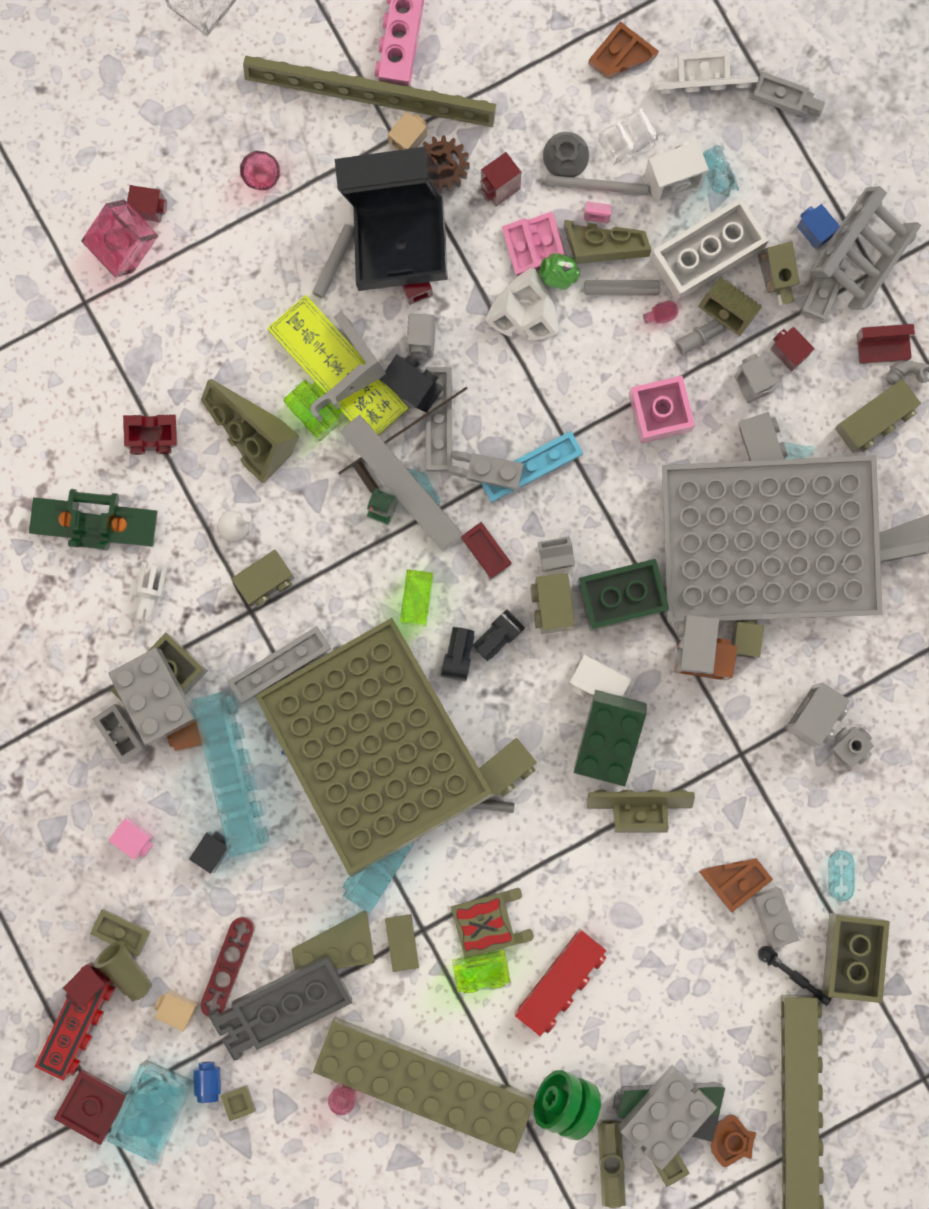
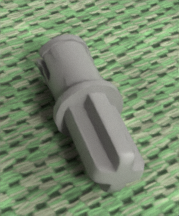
M714 319L700 328L694 327L693 332L675 341L676 349L684 356L700 345L705 346L708 340L722 333L725 326Z

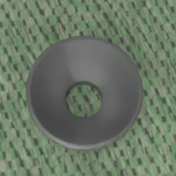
M557 133L548 140L544 147V165L554 176L576 177L585 170L589 162L588 146L584 139L576 133ZM564 144H570L574 148V154L570 157H564L560 154L559 148Z

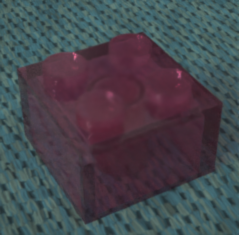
M123 199L105 203L81 242L117 278L134 273L158 238V235Z

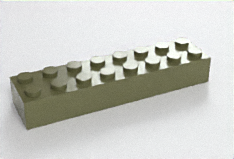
M337 1017L334 1018L313 1070L315 1074L514 1154L535 1103L534 1096Z

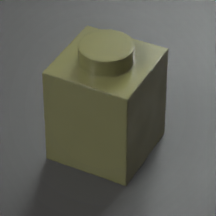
M742 620L734 624L732 645L737 646L736 656L755 659L760 657L764 625H757L758 620Z

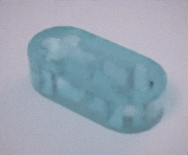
M837 850L831 853L828 860V890L832 898L842 902L848 901L854 895L855 862L849 852ZM840 855H843V859L848 860V865H843V874H840V866L835 865V860L840 859ZM840 877H843V885L848 887V891L843 892V896L840 897V893L835 891V887L840 886Z

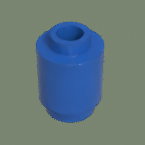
M212 1061L198 1063L199 1067L193 1069L194 1096H197V1102L212 1103L219 1101V1094H221L220 1067L215 1066V1062Z

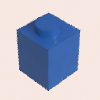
M821 203L815 209L810 206L800 215L802 219L797 228L817 250L833 237L840 225Z

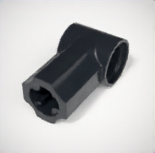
M508 609L472 645L487 662L507 643L510 644L526 628Z
M461 627L452 628L448 652L444 656L440 677L467 681L471 662L469 657L475 631Z

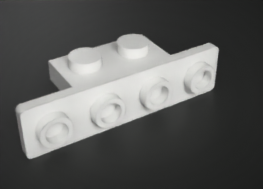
M729 50L677 54L678 80L653 82V88L660 90V94L675 93L676 88H685V92L700 91L701 86H710V90L726 89L727 84H736V88L751 87L752 82H758V76H730Z

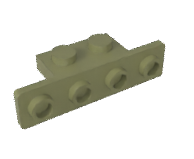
M682 789L673 792H661L659 790H648L647 792H634L632 790L607 792L606 790H596L588 793L587 808L613 809L614 833H668L667 808H693L695 793Z

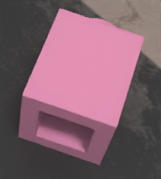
M125 818L108 841L131 858L138 859L140 856L144 858L152 849L153 844L151 841L154 836L130 818Z

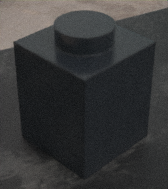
M215 830L214 834L206 832L189 860L208 873H215L232 845L227 843L229 838Z

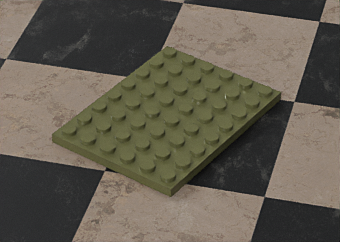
M393 618L386 620L255 695L350 877L355 876L494 796Z

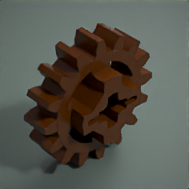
M445 135L442 136L441 141H437L435 136L432 137V144L430 145L425 141L423 142V147L425 146L437 167L443 161L446 162V165L443 164L441 167H438L440 193H442L443 187H447L449 192H452L453 184L460 187V178L467 179V172L464 170L470 169V163L466 162L469 159L468 152L462 153L464 145L455 146V138L447 142ZM453 154L458 158L459 165L452 160Z

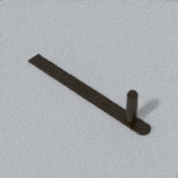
M468 387L463 388L462 390H460L459 392H457L456 394H454L453 396H451L450 398H448L447 400H445L444 402H442L441 404H439L438 406H436L435 408H433L432 410L418 418L416 421H414L413 423H411L410 425H408L407 427H405L404 429H402L401 431H399L398 433L384 441L385 444L389 443L390 441L404 433L406 430H408L409 428H411L412 426H414L415 424H417L418 422H420L421 420H423L424 418H426L427 416H429L430 414H432L433 412H435L436 410H438L439 408H441L442 406H444L445 404H447L448 402H450L451 400H453L454 398L468 390ZM362 457L338 472L341 475L353 467L370 493L373 494L379 490V486L363 464Z

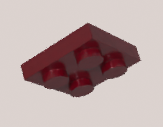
M82 1069L55 1115L54 1120L101 1145L129 1095Z

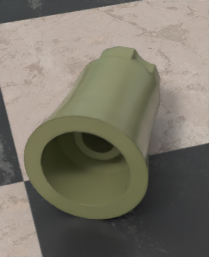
M117 941L108 946L94 962V967L112 981L132 1002L143 998L152 987L147 974L133 958L124 941Z

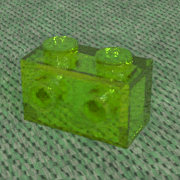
M505 950L452 959L457 992L473 993L479 991V988L490 987L494 989L503 987L506 983H511Z

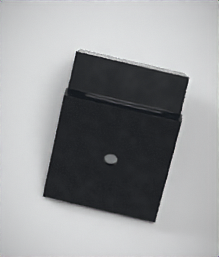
M425 146L334 159L338 191L353 206L355 277L358 291L448 280L444 201L442 195L440 196L438 167ZM404 242L406 246L403 249H398L396 247L397 244Z

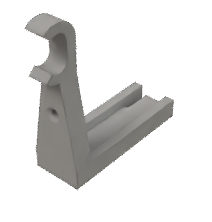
M342 311L336 314L334 319L363 358L365 365L360 364L330 391L312 403L311 413L319 422H322V416L319 414V411L326 405L332 403L335 409H340V401L386 374L354 329L351 321Z

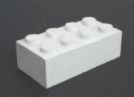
M742 197L655 248L652 251L650 260L678 302L764 250L769 239Z

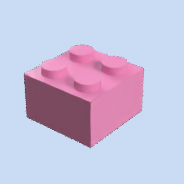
M683 376L631 387L629 398L641 444L692 432L695 424Z

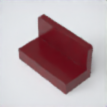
M914 324L862 327L857 333L859 363L909 361L912 358L910 338L915 334Z

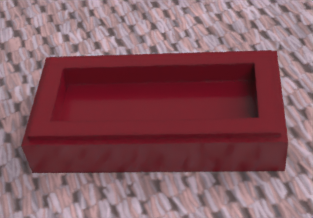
M482 522L460 537L490 579H493L512 565V562Z

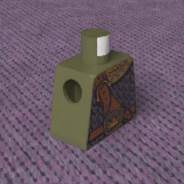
M793 242L765 248L757 255L767 292L776 291L779 306L795 302L792 287L798 285L800 281ZM779 274L783 276V281L780 280Z

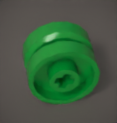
M555 1070L542 1081L536 1093L533 1106L536 1124L542 1129L558 1133L569 1140H580L586 1137L593 1129L600 1113L601 1094L598 1087L592 1082L583 1078H577L575 1075L564 1070Z

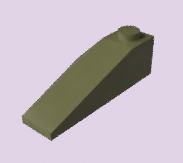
M213 379L207 381L201 401L216 424L222 425L229 435L227 440L231 447L236 446L243 456L240 459L243 465L262 483L266 482L292 455L299 435L281 419Z

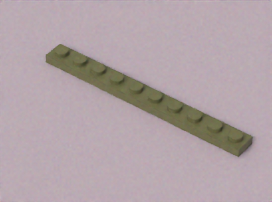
M245 55L244 58L245 80L477 125L494 126L496 104L486 100H474L460 95L453 96L434 90L427 91L412 86H401L386 81L365 79L361 76L344 75L335 71L329 72L309 66L292 65L283 61L266 60L262 57Z

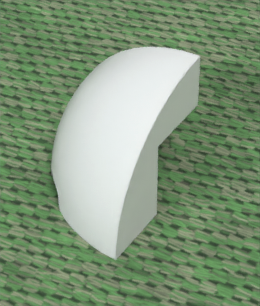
M533 267L518 276L501 292L491 306L485 320L494 329L510 337L515 333L526 335L528 340H540L558 334V319L554 303L546 285Z

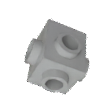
M844 727L835 735L834 738L837 741L828 749L847 769L853 768L857 763L861 765L867 761L872 755L869 751L874 745L870 742L872 737L863 728L850 727L847 729Z

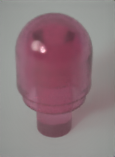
M671 300L655 304L651 312L643 314L644 322L648 324L656 321L657 324H663L672 321L678 316V305Z

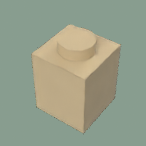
M406 111L387 134L389 144L397 150L419 147L428 136L426 122L419 115L414 114L413 116Z
M169 990L165 996L162 994L159 996L154 1006V1009L157 1010L154 1018L184 1032L188 1028L199 1003Z

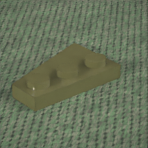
M565 220L564 230L576 264L650 257L651 247L645 231L613 227L611 230L597 228V224L588 223L587 226L574 225V221Z
M367 909L293 947L291 950L294 970L327 954L336 969L375 963Z

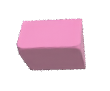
M587 201L584 219L608 224L612 206L610 204Z

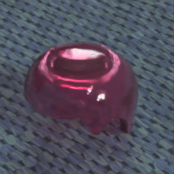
M256 150L244 156L240 164V176L249 188L267 191L277 185L281 177L280 164L270 153Z

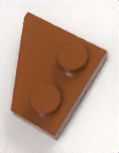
M620 21L591 56L588 64L609 79L656 58L659 50Z
M757 858L708 867L698 871L731 913L773 880Z

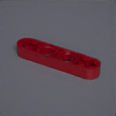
M248 917L236 918L229 927L201 1000V1011L207 1017L212 1011L209 1010L210 1005L206 1003L211 1001L216 993L211 992V988L218 992H226L225 997L222 994L219 995L217 1004L220 1005V1009L216 1008L215 1010L221 1013L226 1008L255 931L254 923ZM242 922H245L246 928L249 929V933H244L240 939L241 942H245L244 946L238 942L230 941L231 937L233 939L237 938L239 930L235 927L242 924ZM231 946L238 948L240 952L239 959L234 962L229 961L225 955L227 948ZM219 972H226L230 976L228 986L221 987L216 983V975Z

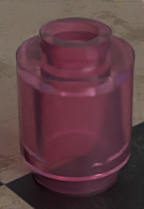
M343 1084L336 1085L328 1097L330 1110L337 1115L350 1113L357 1100L355 1089ZM344 1097L346 1104L338 1102L337 1098Z

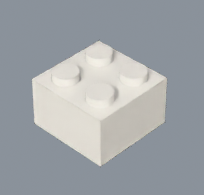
M689 141L678 144L674 150L668 152L660 150L653 153L651 158L648 159L644 177L647 185H649L648 188L655 204L703 187L709 169L698 141L691 144Z

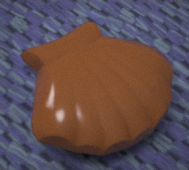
M727 1115L717 1123L714 1140L710 1143L714 1157L722 1167H728L743 1157L752 1159L756 1132L748 1131L735 1115Z

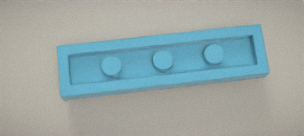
M572 431L514 460V462L524 464L519 488L583 455ZM481 483L491 503L516 491Z

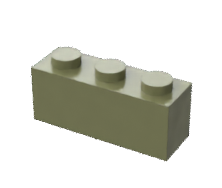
M901 379L843 420L834 429L852 453L858 449L864 452L875 444L873 439L879 434L885 437L896 429L894 424L900 419L905 423L917 414L915 409L921 402L904 379Z

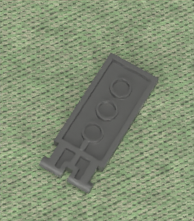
M327 954L232 1001V1007L221 1013L218 1010L210 1012L208 1017L219 1036L229 1033L222 1041L232 1059L236 1061L243 1056V1051L253 1046L258 1050L351 1004L352 997Z

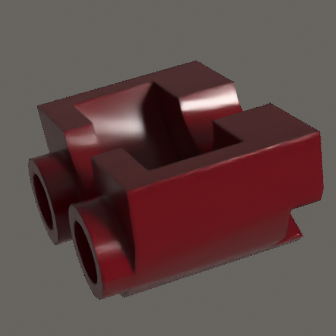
M176 414L156 416L123 415L124 447L129 449L131 455H143L145 451L156 450V454H171L172 448L177 446Z

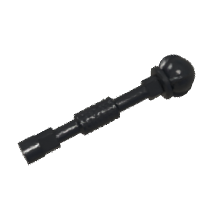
M762 946L758 950L757 955L760 961L767 963L768 966L773 965L789 975V979L798 984L802 989L806 988L825 1006L831 1002L832 997L824 995L822 990L810 984V980L782 963V960L778 958V953L771 947Z

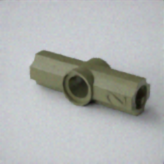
M617 1120L597 1122L602 1206L609 1208L626 1206L622 1133L618 1127L621 1121ZM608 1158L618 1159L619 1163L615 1169H607L604 1166Z

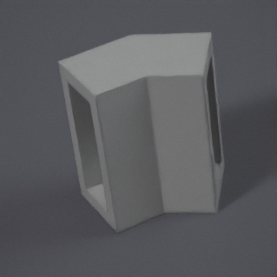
M570 536L537 542L543 572L575 566Z

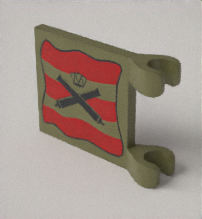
M520 888L510 889L451 906L465 958L533 940L534 935L531 929L513 934L505 905L507 902L519 900L522 897Z

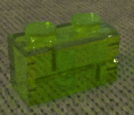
M304 380L283 399V402L320 442L341 424L342 419L339 414L342 411L335 409L332 403L319 411V414L322 416V422L317 421L311 413V405L324 394V391L317 383L313 382L310 384L307 380Z
M407 569L400 617L401 624L427 627L434 579L432 572Z

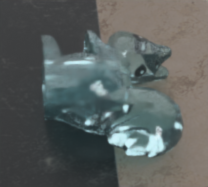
M716 145L703 152L709 169L707 178L713 192L718 195L725 194L726 197H729L731 190L739 191L735 174L731 171L730 162L727 161L723 153L724 147Z

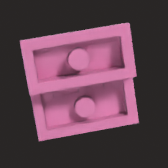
M552 211L529 220L523 218L502 226L516 276L521 275L531 267L539 271L544 257H548L552 253L566 255L557 221Z

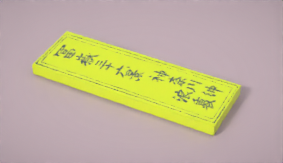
M307 295L303 296L267 328L325 394L360 364L365 365V361ZM379 379L339 402V410L350 422L361 414L378 435L383 433L408 411V407L392 389Z

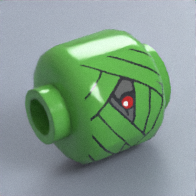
M552 253L542 260L539 276L546 286L566 290L572 283L575 284L577 282L579 268H576V262L572 257Z

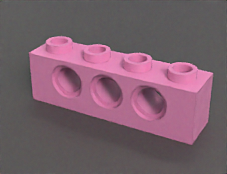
M387 0L390 8L389 13L385 12L383 17V28L386 29L385 37H380L379 53H382L381 62L376 61L375 77H378L379 81H386L401 86H411L424 0ZM400 8L409 9L405 14L397 12ZM397 32H403L406 34L402 38H396L393 36ZM393 56H399L402 58L399 62L396 63L391 62L389 60Z

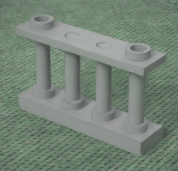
M881 186L864 189L809 271L816 278H830L832 276L854 296L848 305L850 309L865 310L872 304L874 295L907 246L915 240L916 233L921 227V224L918 222L901 224L882 206V200L887 192ZM873 213L896 233L889 245L868 227V221ZM859 234L882 254L875 266L854 248V241ZM845 255L868 275L861 287L839 268V263Z

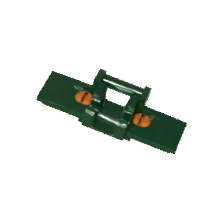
M70 489L68 501L33 497L29 534L69 538L71 540L68 541V546L74 548L84 547L107 551L109 550L110 543L153 547L158 511L118 506V493L104 495L77 492V489ZM78 502L109 505V512L101 513V515L83 513L78 511Z

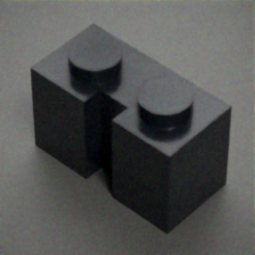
M396 354L386 368V374L379 380L415 408L427 413L444 389V386L437 382L439 377L428 369L423 372L419 368L421 363L410 355L404 358Z

